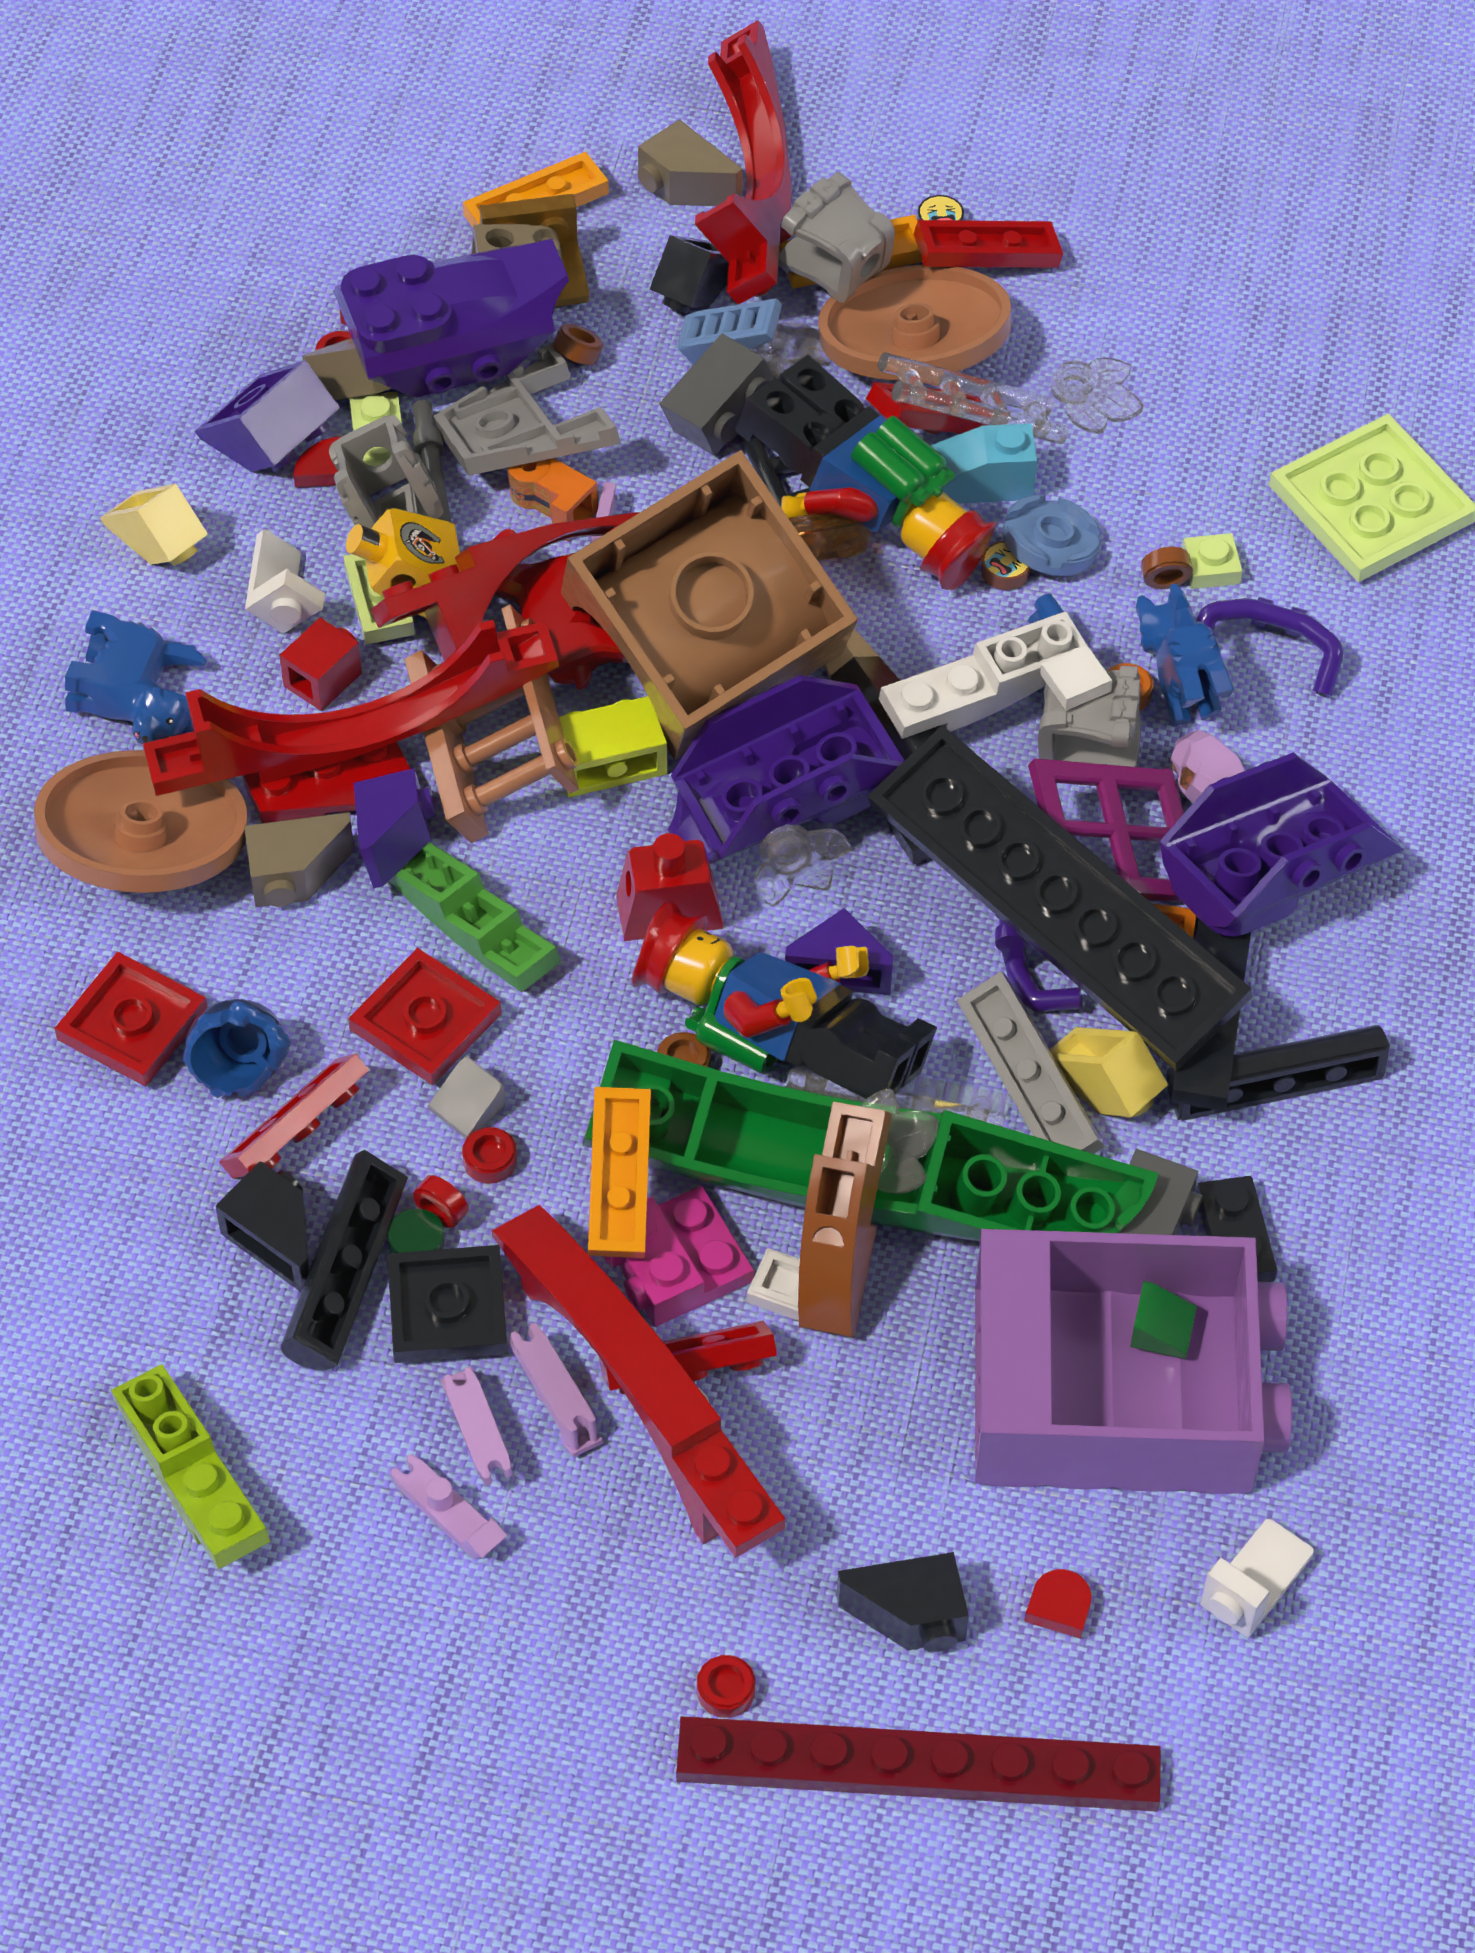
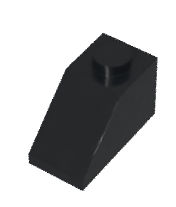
M670 235L650 290L664 295L662 304L688 314L691 307L708 309L727 285L729 262L708 241Z
M259 1161L215 1206L220 1234L301 1292L310 1270L303 1189L299 1182L286 1171L279 1170L275 1172Z
M954 1552L838 1571L836 1594L838 1607L906 1650L924 1648L928 1652H940L954 1647L958 1642L966 1641L969 1614Z

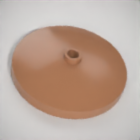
M924 265L892 268L880 271L877 275H872L844 303L838 302L832 297L827 300L818 318L820 343L824 353L836 365L862 376L885 380H917L943 376L961 371L983 361L1005 343L1012 329L1011 302L1007 292L999 283L973 270L961 267H924Z
M144 750L116 751L77 761L52 776L44 784L35 801V837L37 844L47 859L57 868L80 881L110 890L150 893L171 891L196 885L216 876L230 866L241 853L246 841L244 826H247V807L240 791L229 779L156 796Z

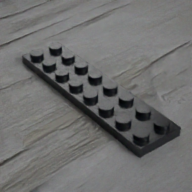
M943 725L867 796L870 806L1129 1031L1137 1032L1146 1046L1176 1072L1253 997L1250 986Z

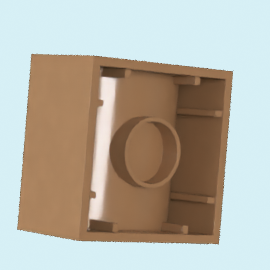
M741 450L569 556L561 589V595L570 608L573 610L578 606L588 612L608 633L632 667L653 705L667 742V750L674 760L685 754L706 720L730 707H735L768 691L775 685L782 684L799 675L808 676L841 655L858 621L856 615Z

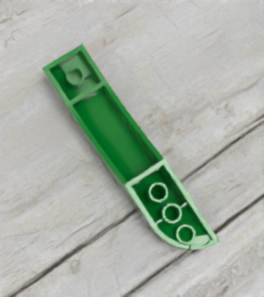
M618 1040L613 1042L600 1087L651 1089L648 1165L718 1186L803 1208L806 1206L814 1154L822 1155L833 1102L892 1113V1119L871 1223L980 1242L981 1229L1118 1233L1130 1224L1144 1207L1155 1187L1159 1174L947 1110H943L942 1113L865 1103L797 1090L719 1071ZM593 1111L582 1145L592 1148Z

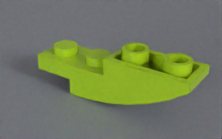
M162 1364L111 1390L112 1396L128 1427L177 1513L197 1545H203L218 1570L270 1543L265 1525L215 1452L210 1435Z

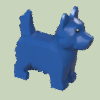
M1176 583L1170 585L1168 601L1163 605L1155 606L1147 597L1143 595L1138 596L1135 608L1140 621L1141 645L1145 652L1153 654L1157 660L1158 678L1168 706L1172 727L1187 724L1191 721L1188 707L1194 703L1197 705L1201 720L1218 716L1222 710L1218 696L1222 698L1229 697L1233 693L1234 688L1212 629L1204 623L1196 621L1185 593Z
M92 610L85 626V633L91 634L86 653V662L94 664L71 661L65 675V690L70 691L65 698L66 711L74 713L86 711L104 718L133 722L132 733L140 744L193 732L186 696L157 686L156 682L163 666H205L207 660L196 650V646L182 644V642L163 640L157 631L152 627L147 628L142 622L136 624L130 620L127 622L121 621L114 615Z

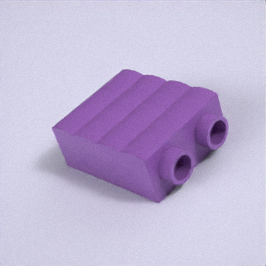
M981 1229L975 1279V1483L1002 1487L1047 1485L1067 1489H1104L1115 1487L1125 1490L1151 1492L1187 1490L1212 1494L1252 1492L1262 1452L1287 1453L1290 1446L1292 1426V1400L1289 1383L1262 1382L1260 1350L1283 1351L1287 1327V1296L1284 1282L1257 1281L1256 1238ZM1143 1281L1154 1283L1197 1306L1186 1359L1130 1347Z

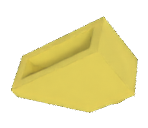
M176 483L137 491L100 517L106 528L150 565L170 562L172 566H176L184 562L198 551L194 544L208 535Z
M1075 1027L1050 1048L1052 1055L1074 1093L1099 1114L1123 1116L1126 1118L1139 1116L1153 1105V1098L1168 1086L1146 1044L1135 1031Z

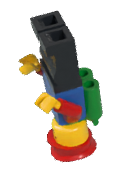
M809 354L782 372L778 379L775 377L747 398L735 431L749 442L756 437L779 455L788 469L802 474L800 480L810 488L809 492L799 493L796 497H782L781 508L793 525L810 523L811 516L830 514L857 521L867 529L876 532L881 531L892 522L896 528H902L900 533L902 542L923 559L920 571L931 573L939 578L942 589L954 590L968 580L981 561L997 526V522H986L975 510L966 511L943 492L942 488L955 479V474L947 467L944 456L896 416L886 419L882 414L879 415L869 406L865 408L854 394Z
M669 902L663 903L654 914L640 949L631 978V985L639 987L647 984L659 994L671 992L696 1005L707 1004L703 1008L695 1006L692 1016L685 1019V1026L696 1032V1039L703 1046L762 1075L770 1070L774 1062L787 1061L797 1067H801L805 1063L806 1067L814 1073L877 1105L886 1103L900 1091V1088L903 1089L921 1074L937 1026L919 1018L909 1026H905L882 1015L878 1008L870 1001L861 998L852 999L854 991L842 986L840 983V978H860L867 975L869 971L867 947L836 948L837 966H834L832 962H827L809 970L766 953H757L745 961L740 956H733V949L727 941L706 931L708 923L706 916L690 917L682 915L677 905Z

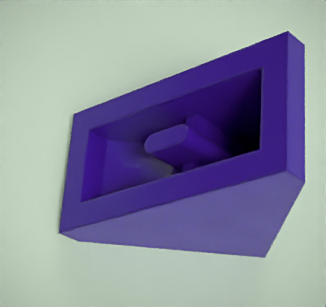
M845 908L786 947L785 961L807 970L827 962H832L834 966H837L836 948L867 947L869 962L867 975L860 978H840L841 985L854 992L891 994L893 955Z

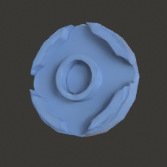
M1036 494L1019 499L1009 508L1003 525L1002 536L1006 547L1023 564L1045 574L1071 576L1085 572L1095 562L1101 545L1099 541L1101 534L1099 526L1085 509L1074 502L1059 498L1057 503L1045 501L1047 495Z

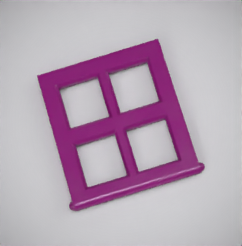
M1036 758L1028 764L1037 805L1071 835L1109 838L1117 874L1147 900L1182 902L1172 890L1170 879L1140 877L1131 840L1160 842L1184 814L1175 776L1171 769ZM1056 783L1096 786L1105 823L1065 820ZM1118 788L1157 791L1166 827L1127 824Z

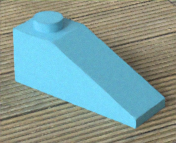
M1032 423L980 426L931 445L944 456L947 467L955 474V479L942 489L944 493L957 503L1017 501L1034 495L1037 456Z

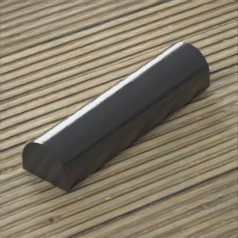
M1372 1025L1234 1054L1226 1111L1171 1103L1177 1120L1184 1121L1380 1080L1385 1076L1390 1044L1380 1025ZM1172 1067L1168 1068L1167 1087L1170 1100L1175 1077V1070Z
M365 1149L353 1156L280 1346L282 1353L288 1359L306 1368L328 1370L338 1365L388 1233L389 1225L394 1217L408 1179L406 1175Z

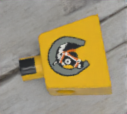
M396 508L386 510L372 528L360 524L355 525L350 530L346 540L347 552L365 559L369 585L375 593L383 596L382 591L406 581H411L413 588L430 583L429 574L457 564L455 557L460 554L454 523ZM422 612V613L419 614V615H421V616H423V617L426 618V615H425L424 612Z

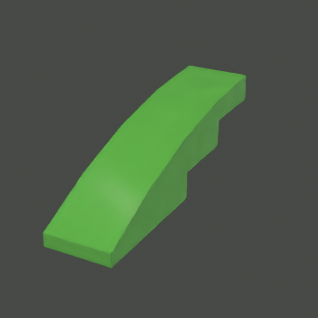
M430 842L389 880L414 907L452 941L520 992L526 990L561 963L557 947L523 926L516 908L484 889L478 872Z

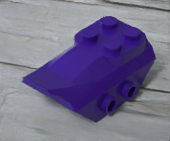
M548 239L431 262L425 257L418 255L401 256L349 271L343 277L341 285L335 286L333 292L367 378L418 398L434 393H444L450 389L480 381H491L497 377L510 374L555 332L552 318L553 310L561 291L569 282V279L553 240Z
M799 675L782 684L775 685L768 691L735 707H730L705 721L671 774L677 788V803L673 819L667 830L669 833L679 835L684 841L696 839L703 841L709 863H713L811 820L822 824H833L871 807L867 796L904 759L857 685Z
M1294 752L1210 784L1160 840L1163 865L1174 893L1207 927L1227 937L1244 935L1286 918L1294 913L1299 897L1404 850L1334 782Z

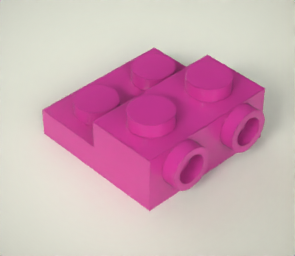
M702 1185L657 1205L653 1196L647 1198L644 1258L603 1256L610 1268L613 1269L617 1266L620 1268L626 1278L624 1288L630 1303L638 1312L645 1310L654 1327L752 1283L754 1278L752 1266Z

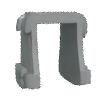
M837 172L829 179L822 178L812 185L809 192L806 190L794 201L792 208L784 216L781 227L796 237L788 242L780 252L778 266L788 274L794 272L810 279L826 289L833 299L844 303L856 292V289L872 275H877L890 263L895 231L891 221L879 211L876 213L861 199L851 186V180Z
M395 415L384 416L336 440L329 448L331 460L338 470L334 475L336 487L342 504L354 525L360 524L372 528L378 521V517L370 495L407 478L429 517L437 519L443 514L436 486L420 456L413 452L405 438L407 433ZM374 447H384L390 451L388 460L378 466L366 464L363 461V457L369 449Z
M1120 666V670L1106 671L1112 679L1111 692L1067 711L1045 682L1044 710L1038 732L1039 759L1137 767L1141 739V717L1139 711L1141 687L1138 667Z

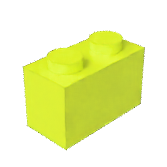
M648 696L633 700H620L612 705L586 711H573L559 717L564 737L573 747L579 763L578 767L574 768L579 790L570 794L565 789L568 798L667 775V742Z

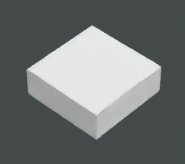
M1087 644L1041 663L1040 675L1066 711L1107 694L1112 690V679Z
M767 1248L747 1291V1303L799 1321L798 1287L800 1259Z

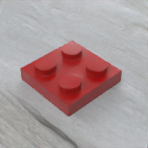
M417 947L348 1018L350 1031L433 1086L502 1013L499 1000Z
M117 951L54 1029L58 1041L146 1087L185 1039L196 1017L208 1008L205 996Z

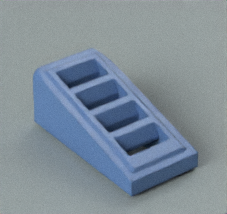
M769 299L707 309L686 315L677 344L678 349L694 365L721 333L750 350L768 343L774 338L782 304L777 299Z

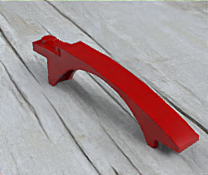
M759 20L721 42L720 56L716 51L708 55V65L725 97L740 139L746 170L745 198L733 193L726 197V201L707 212L702 211L695 215V225L729 262L727 293L737 304H741L754 296H762L773 285L777 284L779 244L792 237L790 233L781 227L784 216L791 209V176L785 122L764 26Z
M640 512L553 523L470 546L455 557L457 564L429 574L430 583L413 588L411 581H406L382 591L385 599L371 609L378 628L424 612L442 658L445 661L465 642L476 625L482 622L493 595L506 576L525 557L551 544L568 539L603 536L612 528L626 522Z
M494 620L480 622L465 642L449 658L424 677L394 693L371 702L330 712L289 715L264 713L231 705L213 697L202 689L185 692L194 731L143 743L155 795L159 796L258 772L260 782L264 784L352 759L440 726L519 689L524 684L559 667L558 657L546 621L496 632Z
M540 1204L493 1229L492 1237L500 1245L504 1254L521 1276L522 1289L529 1299L544 1302L564 1316L598 1354L628 1397L655 1443L679 1492L693 1530L701 1542L705 1544L719 1535L734 1557L737 1558L785 1529V1517L721 1430L720 1416L660 1337L616 1284L571 1235Z

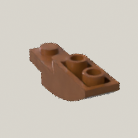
M833 1102L823 1153L822 1155L814 1154L805 1206L799 1265V1327L855 1338L877 1227L870 1225L892 1119V1113L839 1102Z

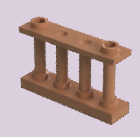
M510 604L501 609L507 630L535 623L532 618L525 620ZM422 650L404 659L411 684L439 666ZM547 673L524 684L519 689L423 732L446 821L470 843L489 835L484 818V813L488 812V805L550 774L570 794L579 790L574 768L579 765L573 747L564 737ZM523 695L526 696L530 715L469 746L465 744L462 732L466 731V724ZM535 735L537 736L541 756L479 787L475 784L473 772L477 771L478 764Z

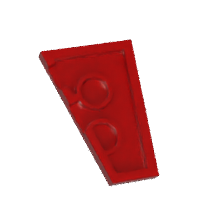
M395 742L352 759L261 784L258 772L242 776L244 787L263 824L329 815L330 812L356 811L355 782L409 770L410 767L398 743Z

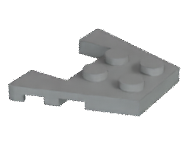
M553 344L537 351L539 358L537 362L523 369V365L519 364L510 374L506 375L507 380L487 392L486 388L481 386L433 416L436 427L441 431L442 439L468 476L621 443L616 425L602 407L553 425L532 398L531 394L571 379L567 362L553 347Z

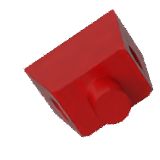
M666 833L657 837L653 845L633 847L627 851L616 893L624 941L644 939L654 914L665 902L675 903L681 910L682 915L690 917L706 916L708 920L706 931L723 929L716 883L703 841L697 839L684 841L679 835Z

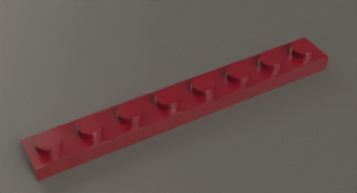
M680 1716L676 1782L1158 1812L1160 1806L1161 1746Z

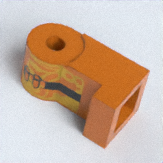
M551 458L508 467L510 496L517 506L524 509L538 510L550 517L552 524L590 519L597 514L599 505L597 482L557 459Z

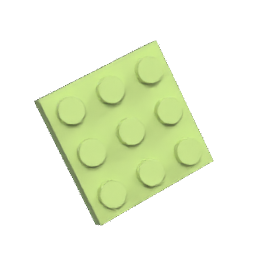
M1389 413L1271 472L1269 487L1358 583L1475 522V503Z

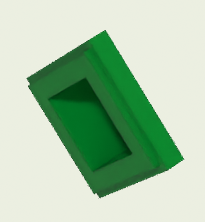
M1143 1281L1130 1347L1186 1359L1197 1306L1154 1283Z

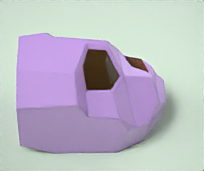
M1196 730L1184 735L1175 742L1171 761L1172 769L1178 775L1177 788L1192 803L1196 801L1210 784L1222 778L1231 777L1246 771L1238 756L1212 734Z

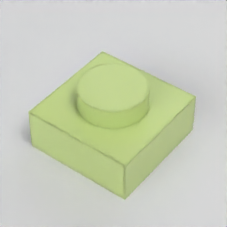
M1233 533L1183 539L1182 548L1190 554L1193 568L1192 575L1189 578L1191 589L1241 583L1243 571Z

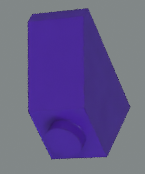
M415 768L354 783L359 849L373 889L384 886L431 841L429 819L437 817L435 801L430 786L421 788Z

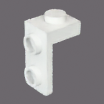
M264 529L256 535L245 610L284 634L321 611L324 605L325 593L298 576L301 559L300 551L269 530Z
M1272 1519L1264 1520L1231 1563L1220 1557L1208 1572L1200 1605L1249 1639L1311 1560L1314 1552L1313 1547Z

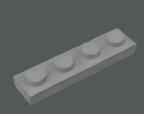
M1000 971L957 999L959 1006L1032 1135L1093 1154L1105 1147L1009 978Z

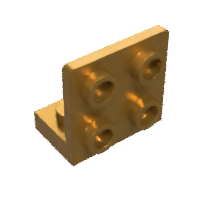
M573 193L479 206L480 224H529L530 226H547L555 230L559 237L563 265L569 282L561 291L555 307L589 302V289L577 239V209Z

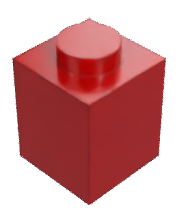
M321 617L279 655L283 686L320 711H323L362 674L359 642L345 628H336Z

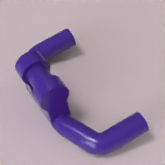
M1259 597L1258 600L1241 598L1216 601L1207 604L1200 610L1196 621L1209 626L1212 631H1214L1215 624L1218 621L1248 618L1251 619V624L1263 628H1266L1267 625L1285 629V634L1298 638L1302 634L1323 652L1313 691L1332 696L1343 661L1342 644L1331 631L1316 619L1307 615L1308 610L1294 606L1292 609H1287L1274 605L1273 600Z
M995 914L999 919V925L995 929V946L1002 952L1007 976L1023 1004L1033 1011L1041 1012L1082 1008L1083 1001L1080 987L1038 990L1026 966V940Z

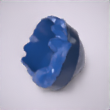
M245 999L225 1000L208 1007L193 1021L187 1033L183 1062L187 1065L189 1073L199 1083H203L209 1089L212 1096L219 1098L223 1095L231 1096L233 1092H236L241 1097H244L260 1089L270 1076L278 1070L282 1060L288 1055L291 1040L277 1016L266 1006Z

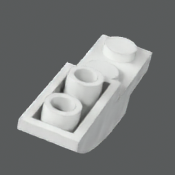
M1065 611L977 642L971 656L881 687L879 700L902 739L941 725L952 732L990 716L1045 686V681L1040 675L1041 663L1081 647L1086 643Z

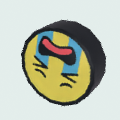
M930 196L918 206L917 221L964 220V209L958 200L950 196Z

